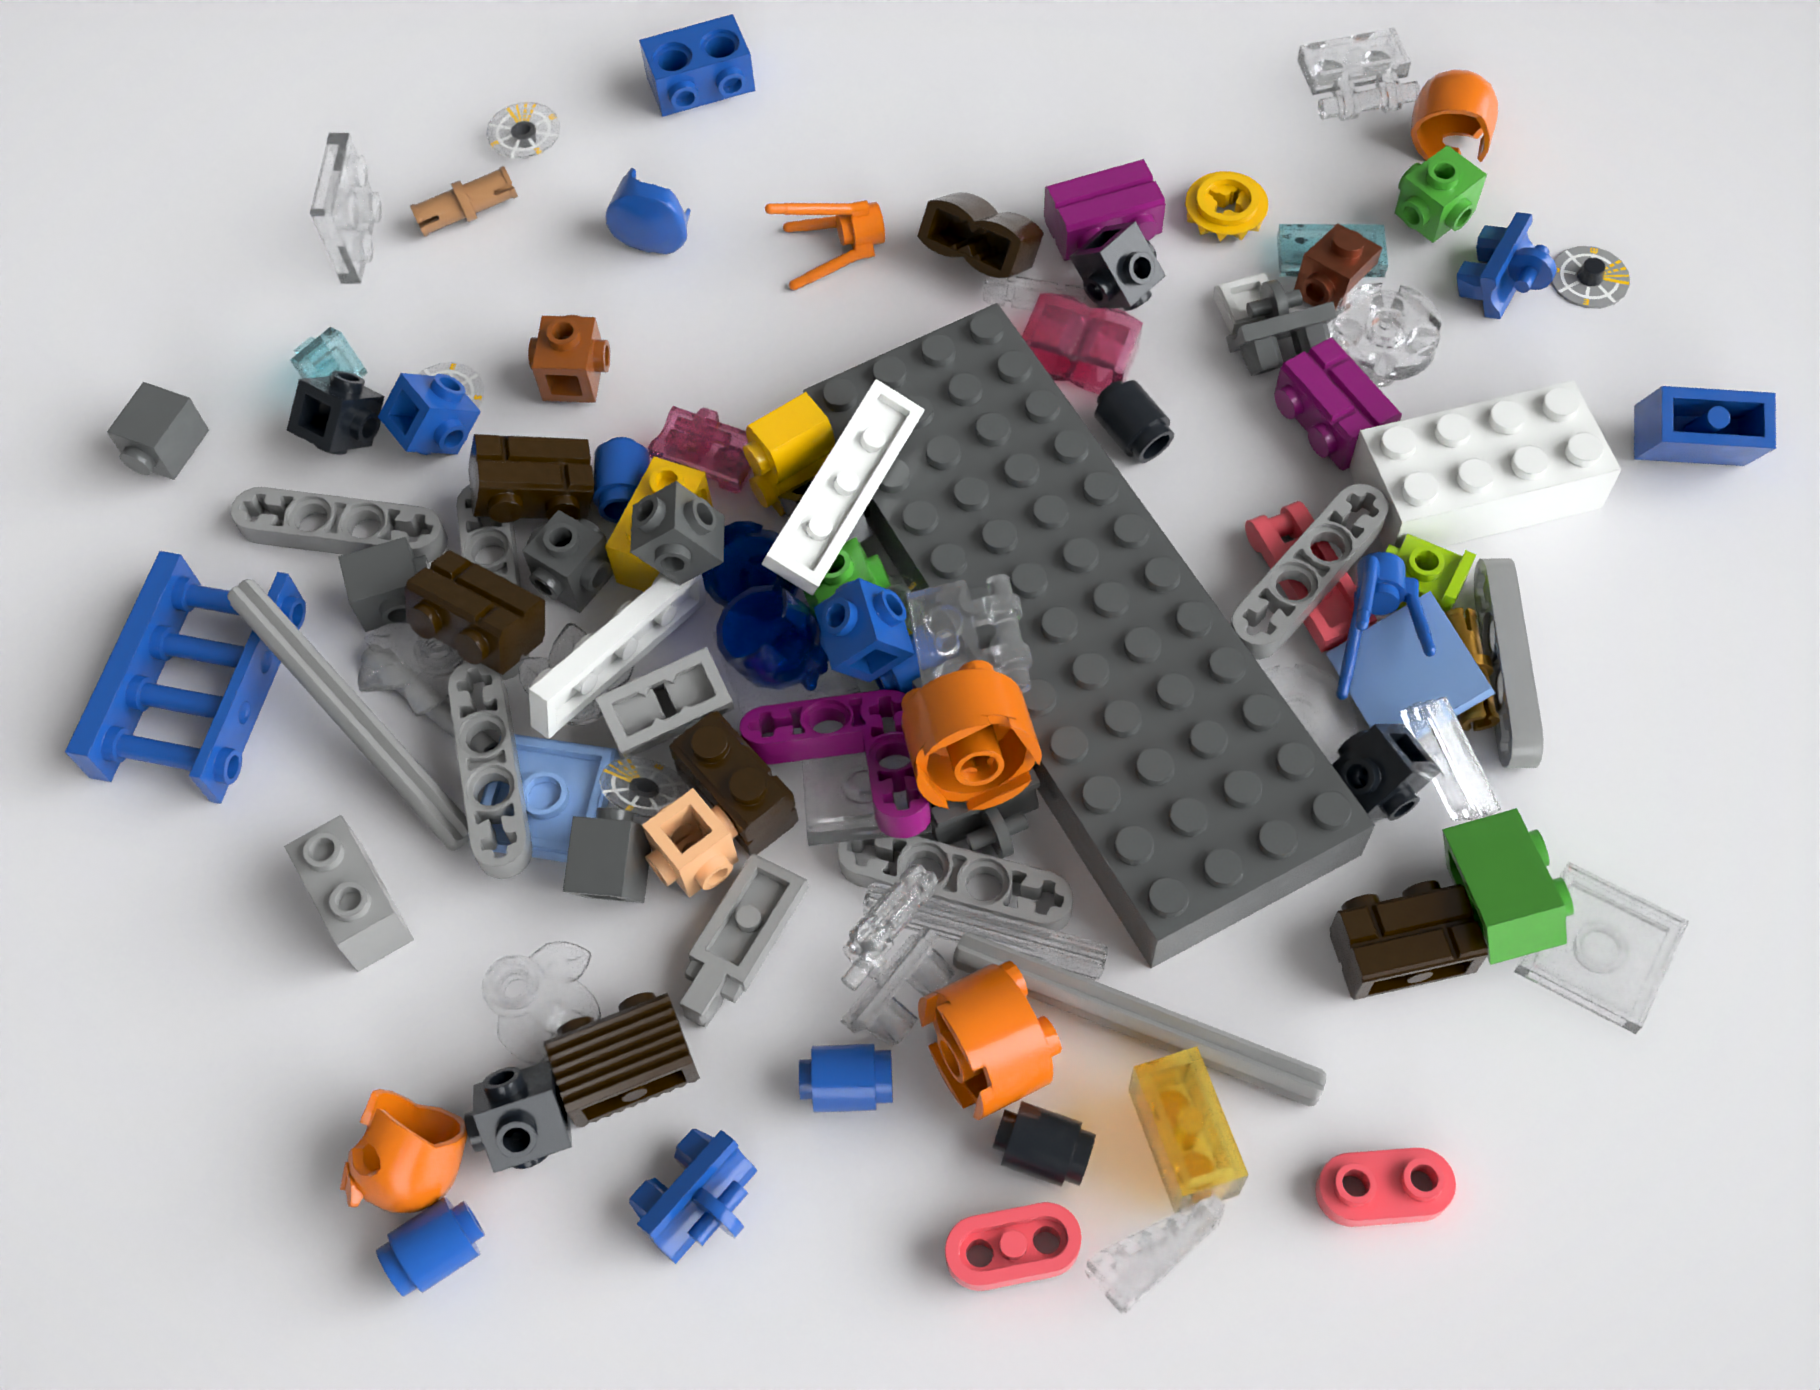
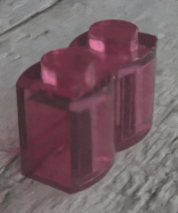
M1043 293L1038 297L1022 337L1054 381H1070L1084 390L1100 394L1108 385L1115 381L1126 382L1139 349L1143 323L1119 309L1090 308L1070 295Z

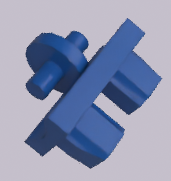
M1516 212L1508 228L1485 225L1478 236L1476 252L1478 261L1488 263L1464 261L1457 273L1456 279L1459 296L1483 300L1484 314L1487 318L1501 319L1516 290L1521 293H1526L1530 289L1541 290L1548 287L1556 275L1557 267L1555 261L1549 255V249L1544 245L1534 246L1529 240L1527 232L1533 222L1532 214Z
M691 1129L676 1146L674 1154L676 1161L685 1169L669 1188L656 1178L645 1180L629 1198V1204L640 1218L637 1225L660 1251L675 1264L695 1242L703 1246L719 1227L734 1239L744 1229L743 1224L732 1212L748 1195V1192L743 1187L758 1170L742 1154L736 1141L722 1130L715 1137H712L698 1129Z

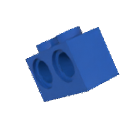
M733 14L639 40L646 77L662 117L756 91L751 54Z

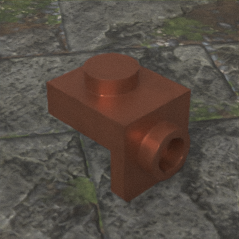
M1337 223L1304 254L1294 290L1299 289L1303 301L1313 307L1333 302L1338 317L1344 310L1350 290L1378 263L1383 247L1366 239L1360 233Z

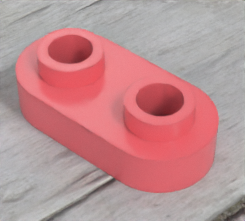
M1404 1148L1351 1152L1337 1155L1328 1161L1318 1176L1315 1192L1317 1202L1324 1214L1332 1221L1343 1226L1360 1227L1424 1222L1436 1218L1448 1207L1455 1195L1456 1180L1448 1162L1438 1153L1429 1149ZM1420 1171L1427 1174L1432 1181V1190L1427 1192L1418 1190L1411 1182V1172ZM1348 1176L1358 1178L1364 1184L1365 1195L1355 1197L1348 1194L1343 1187V1178Z
M1050 1202L970 1216L958 1222L947 1237L945 1245L947 1268L957 1283L974 1291H986L1056 1277L1068 1271L1076 1262L1081 1247V1229L1078 1221L1069 1210L1061 1205ZM1043 1232L1051 1233L1058 1239L1059 1247L1053 1253H1041L1034 1246V1238ZM976 1245L987 1247L993 1255L991 1262L984 1267L973 1266L967 1260L966 1255L968 1251Z

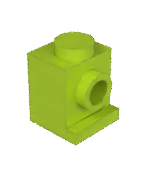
M1407 534L1401 548L1389 544L1386 552L1395 554L1404 561L1406 577L1416 578L1419 581V597L1431 591L1444 612L1453 609L1477 555L1465 550L1463 556L1410 534ZM1401 602L1397 610L1406 606V602Z

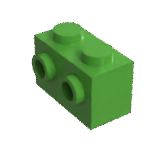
M1517 808L1442 829L1448 872L1454 885L1461 884L1465 887L1474 911V919L1478 921L1488 947L1487 958L1490 965L1567 944L1566 917L1574 915V906L1570 892L1563 878L1552 879L1547 869L1550 861L1543 837L1537 829L1528 831Z

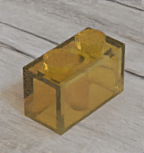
M1198 1046L1134 1066L1128 1091L1175 1216L1238 1196L1249 1174Z

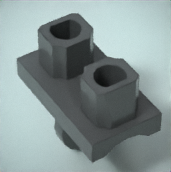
M1278 280L1263 282L1260 289V300L1247 303L1246 310L1250 319L1264 315L1265 320L1240 326L1238 333L1228 335L1226 340L1230 353L1241 350L1251 376L1278 369L1283 365V359L1277 340L1291 337L1297 356L1304 351L1308 353L1312 347L1330 338L1327 324L1337 318L1334 303L1329 302L1289 313V308L1303 304L1300 290L1297 289L1285 293Z
M1033 767L1029 772L1032 779L1029 785L1012 799L997 806L983 810L968 811L966 802L947 801L949 809L930 803L931 829L934 840L951 845L966 838L971 851L991 844L999 858L1003 859L1012 855L1014 848L1011 836L1028 829L1029 825L1024 814L1039 808L1036 789L1040 787V780Z

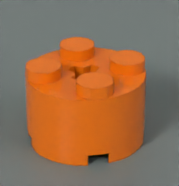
M983 660L967 662L958 671L935 678L923 687L912 689L902 698L903 714L901 725L917 787L922 796L930 803L949 809L947 801L966 802L968 811L983 810L1012 799L1021 793L1032 781L1029 772L1035 762L1040 766L1042 753L1022 691L1011 678L994 671L993 666L989 662Z
M1007 961L999 966L990 964L921 997L918 1002L921 1026L924 1027L933 1022L937 1034V1041L928 1045L933 1060L947 1087L964 1109L974 1103L976 1104L973 1118L981 1120L1049 1085L1053 1080L1051 1057L1061 1053L1062 1050L1058 1034L1052 1023L1045 1016L1036 1017L1026 999L1028 989L1024 977L1012 961Z

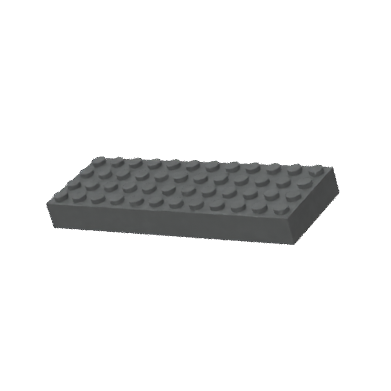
M998 303L803 390V393L806 392L828 417L833 430L835 444L876 379L925 409L870 500L868 506L871 515L866 520L907 586L911 587V585L914 586L913 583L917 584L911 592L920 606L925 605L923 611L936 629L941 626L947 628L958 646L961 657L965 655L969 662L973 660L989 662L993 666L994 671L1008 676L1021 689L1042 753L1040 766L1037 762L1033 766L1040 780V787L1037 790L1150 968L1161 964L1363 854L1374 829V822Z

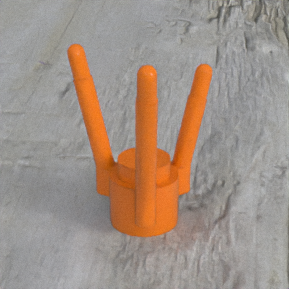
M867 200L853 203H769L765 206L767 214L836 215L786 222L783 225V230L785 232L837 228L842 246L851 244L853 248L789 282L791 290H797L856 260L875 257L873 245L885 242L884 221L877 202L868 203Z

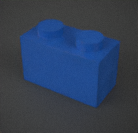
M1661 386L1634 405V460L1745 466L1776 449V393Z

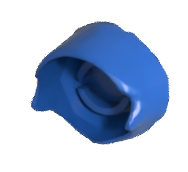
M630 168L622 178L609 203L605 219L606 225L613 236L625 245L648 253L670 254L681 248L687 240V224L691 210L687 208L684 212L676 195L669 188L637 180L636 170Z

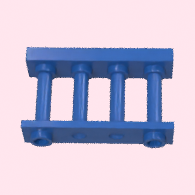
M159 551L65 753L89 778L112 782L119 764L126 758L190 771L189 777L210 802L221 804L229 785L233 784L240 774L242 753L281 661L253 630L245 646L179 634L188 613L194 610V608L240 616L230 605L227 597L229 590L201 586V583L181 554ZM277 572L268 596L299 630L305 619L306 602L289 574ZM172 657L235 668L223 697L156 683L166 661ZM149 707L213 719L201 748L134 736L133 733L143 712Z

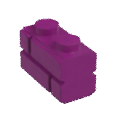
M1141 159L1046 186L1044 219L1052 238H1055L1056 246L1063 260L1067 261L1070 260L1069 256L1104 226L1136 221L1145 239L1151 240L1155 235L1162 233L1166 204L1156 181H1153V175L1145 160Z
M1332 337L1315 345L1308 353L1304 351L1285 361L1282 367H1280L1274 393L1279 411L1287 419L1295 418L1308 432V439L1313 450L1322 458L1329 456L1342 471L1350 467L1360 430L1401 420L1402 413Z

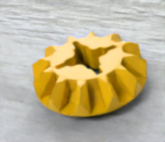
M1230 171L1214 172L1197 179L1188 189L1185 199L1187 222L1197 224L1200 235L1209 232L1216 233L1220 242L1227 235H1234L1242 241L1248 231H1259L1264 218L1267 217L1269 204L1266 192L1259 183L1244 174ZM1236 201L1235 211L1228 209L1223 213L1216 212L1217 205L1225 208Z

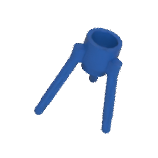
M1389 552L1370 553L1362 557L1358 562L1354 610L1336 692L1339 700H1345L1348 697L1362 631L1368 628L1371 614H1391L1398 609L1401 602H1406L1424 654L1431 657L1436 653L1432 634L1419 599V581L1416 578L1406 577L1405 563L1395 554Z

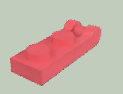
M1297 501L1282 507L1279 515L1271 518L1260 515L1247 520L1245 531L1252 548L1262 554L1266 563L1272 569L1315 520L1305 505ZM1289 535L1291 538L1296 539L1284 543L1281 538ZM1327 541L1316 542L1310 547L1312 553L1323 561L1339 559ZM1347 572L1303 621L1321 652L1337 647L1347 641L1354 610V592L1356 591V585ZM1287 579L1279 582L1289 600H1300L1308 595L1307 588L1299 581ZM1371 614L1369 618L1368 628L1377 623V618L1374 614Z

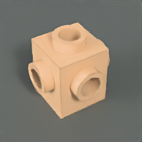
M694 788L673 803L662 808L655 816L642 824L652 852L645 856L647 862L667 887L676 881L689 898L702 888L703 890H710L718 886L730 875L733 865L739 861L732 840L738 835L735 826L718 805L710 809Z

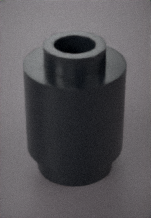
M1120 380L1115 381L1099 394L1097 398L1098 406L1094 417L1128 457L1135 456L1139 462L1145 463L1160 455L1170 445L1174 438V432L1169 427L1170 419L1137 381L1130 380L1124 383Z
M1021 1101L1017 1113L1004 1110L992 1148L1004 1152L1001 1162L1003 1167L1062 1187L1064 1181L1080 1186L1091 1156L1096 1134L1081 1129V1121Z

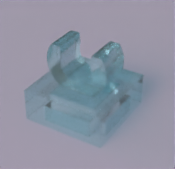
M329 327L316 339L309 337L293 350L296 355L290 359L302 379L331 376L332 371H346L360 377L368 373L342 332L332 327Z

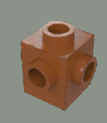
M542 315L538 337L530 339L528 348L529 365L531 370H533L542 401L596 403L601 372L607 373L610 367V345L608 340H601L595 317Z

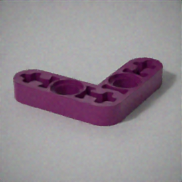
M876 690L764 705L747 712L741 719L739 726L741 737L767 765L865 752L875 822L878 829L885 835L894 838L913 837L923 832L930 823V802L922 796L917 787L911 760L904 767L897 769H888L879 764L881 760L892 755H901L910 759L901 725L903 714L901 702L905 693L897 690ZM893 717L895 732L884 733L882 718ZM824 721H837L843 724L840 729L832 733H819L813 730L817 724ZM794 728H801V734H794ZM773 733L774 736L763 737V734ZM906 791L909 809L897 810L894 792Z

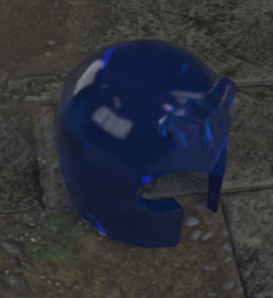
M735 521L725 526L724 562L702 573V578L707 593L725 610L744 619H768L780 614L794 601L799 587L761 564L779 536V533L762 529L763 525L753 521Z
M776 584L753 586L734 596L722 610L716 625L717 648L727 663L755 686L782 690L801 683L806 690L814 691L819 676L828 671L827 662L829 659L820 644L819 634L821 631L816 614L782 586Z

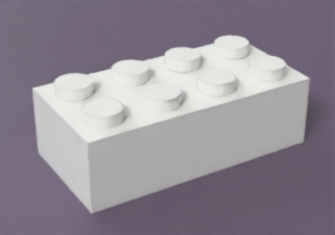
M1574 380L1360 430L1349 467L1355 484H1368L1379 489L1389 503L1388 515L1379 534L1385 552L1389 544L1401 548L1407 534L1439 547H1445L1601 509L1622 470Z

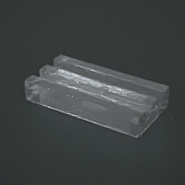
M1446 696L1436 700L1430 699L1425 702H1416L1399 711L1403 723L1441 769V772L1432 779V782L1451 820H1476L1490 816L1502 809Z

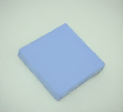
M1431 591L1422 595L1419 599L1436 648L1434 656L1428 657L1424 654L1407 605L1362 631L1349 693L1370 728L1374 724H1405L1414 737L1418 739L1495 694ZM1347 641L1326 653L1338 675L1340 674Z
M514 734L533 847L532 857L567 863L573 816L595 818L597 808H607L610 794H604L603 791L612 790V776L603 772L606 770L616 775V771L609 766L618 768L617 762L620 761L619 753L614 748ZM493 781L486 784L480 804L492 806L501 803L507 797L510 786L501 781ZM492 824L497 838V849L493 850V852L507 853V846L511 843L503 830L502 824Z

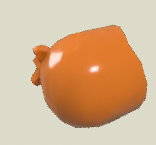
M1456 69L1439 73L1426 82L1414 104L1410 132L1417 152L1425 161L1446 146L1443 143V138L1446 136L1459 135L1478 139L1482 134L1483 137L1480 139L1477 159L1480 162L1483 161L1489 151L1498 117V100L1492 85L1477 73ZM1451 147L1453 150H1455L1461 155L1459 148Z
M377 1089L372 1091L360 1123L367 1125V1129L361 1140L348 1153L340 1190L346 1191L348 1207H357L361 1200L364 1199L387 1212L415 1213L423 1211L441 1200L454 1184L468 1136L465 1121L460 1116L443 1108L416 1104L412 1100L390 1090Z

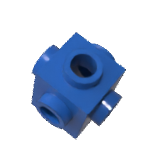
M400 373L378 418L406 452H417L423 455H430L432 453L458 454L481 411L467 396L465 387L449 375L436 374L435 376Z
M857 578L854 581L839 586L835 594L814 607L821 631L819 634L820 644L828 656L831 670L870 683L915 654L905 624L907 617L905 606L898 595L890 589H885Z

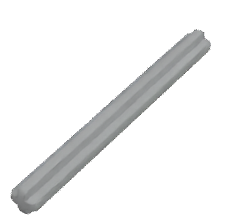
M251 579L243 580L238 586L233 587L227 595L233 609L447 849L455 851L469 841V833L465 814L263 589Z
M964 933L956 946L953 955V965L957 969L971 974L990 964L999 966L1007 961H1012L1024 977L1028 989V997L1306 1106H1315L1321 1098L1326 1083V1073L1323 1069L973 933Z

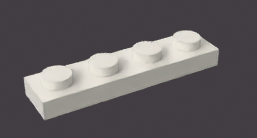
M876 379L761 564L813 596L925 409Z
M708 571L681 585L660 572L651 587L634 601L628 600L623 603L613 618L596 633H590L581 638L574 647L573 652L553 669L547 668L543 670L529 688L531 727L546 738H551L596 697L706 603Z

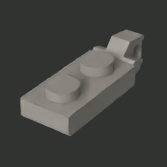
M754 853L750 855L688 954L690 964L684 975L686 979L692 981V984L680 1001L685 1018L706 1028L722 1005L724 998L736 1003L742 991L746 992L807 892V879Z

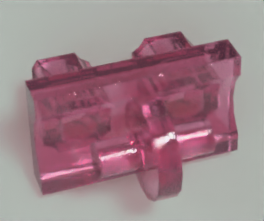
M672 406L662 431L648 446L651 458L655 456L706 473L707 478L719 483V488L736 494L741 492L752 473V468L743 452V446L748 444L746 431L719 422L717 411L703 407L695 414Z

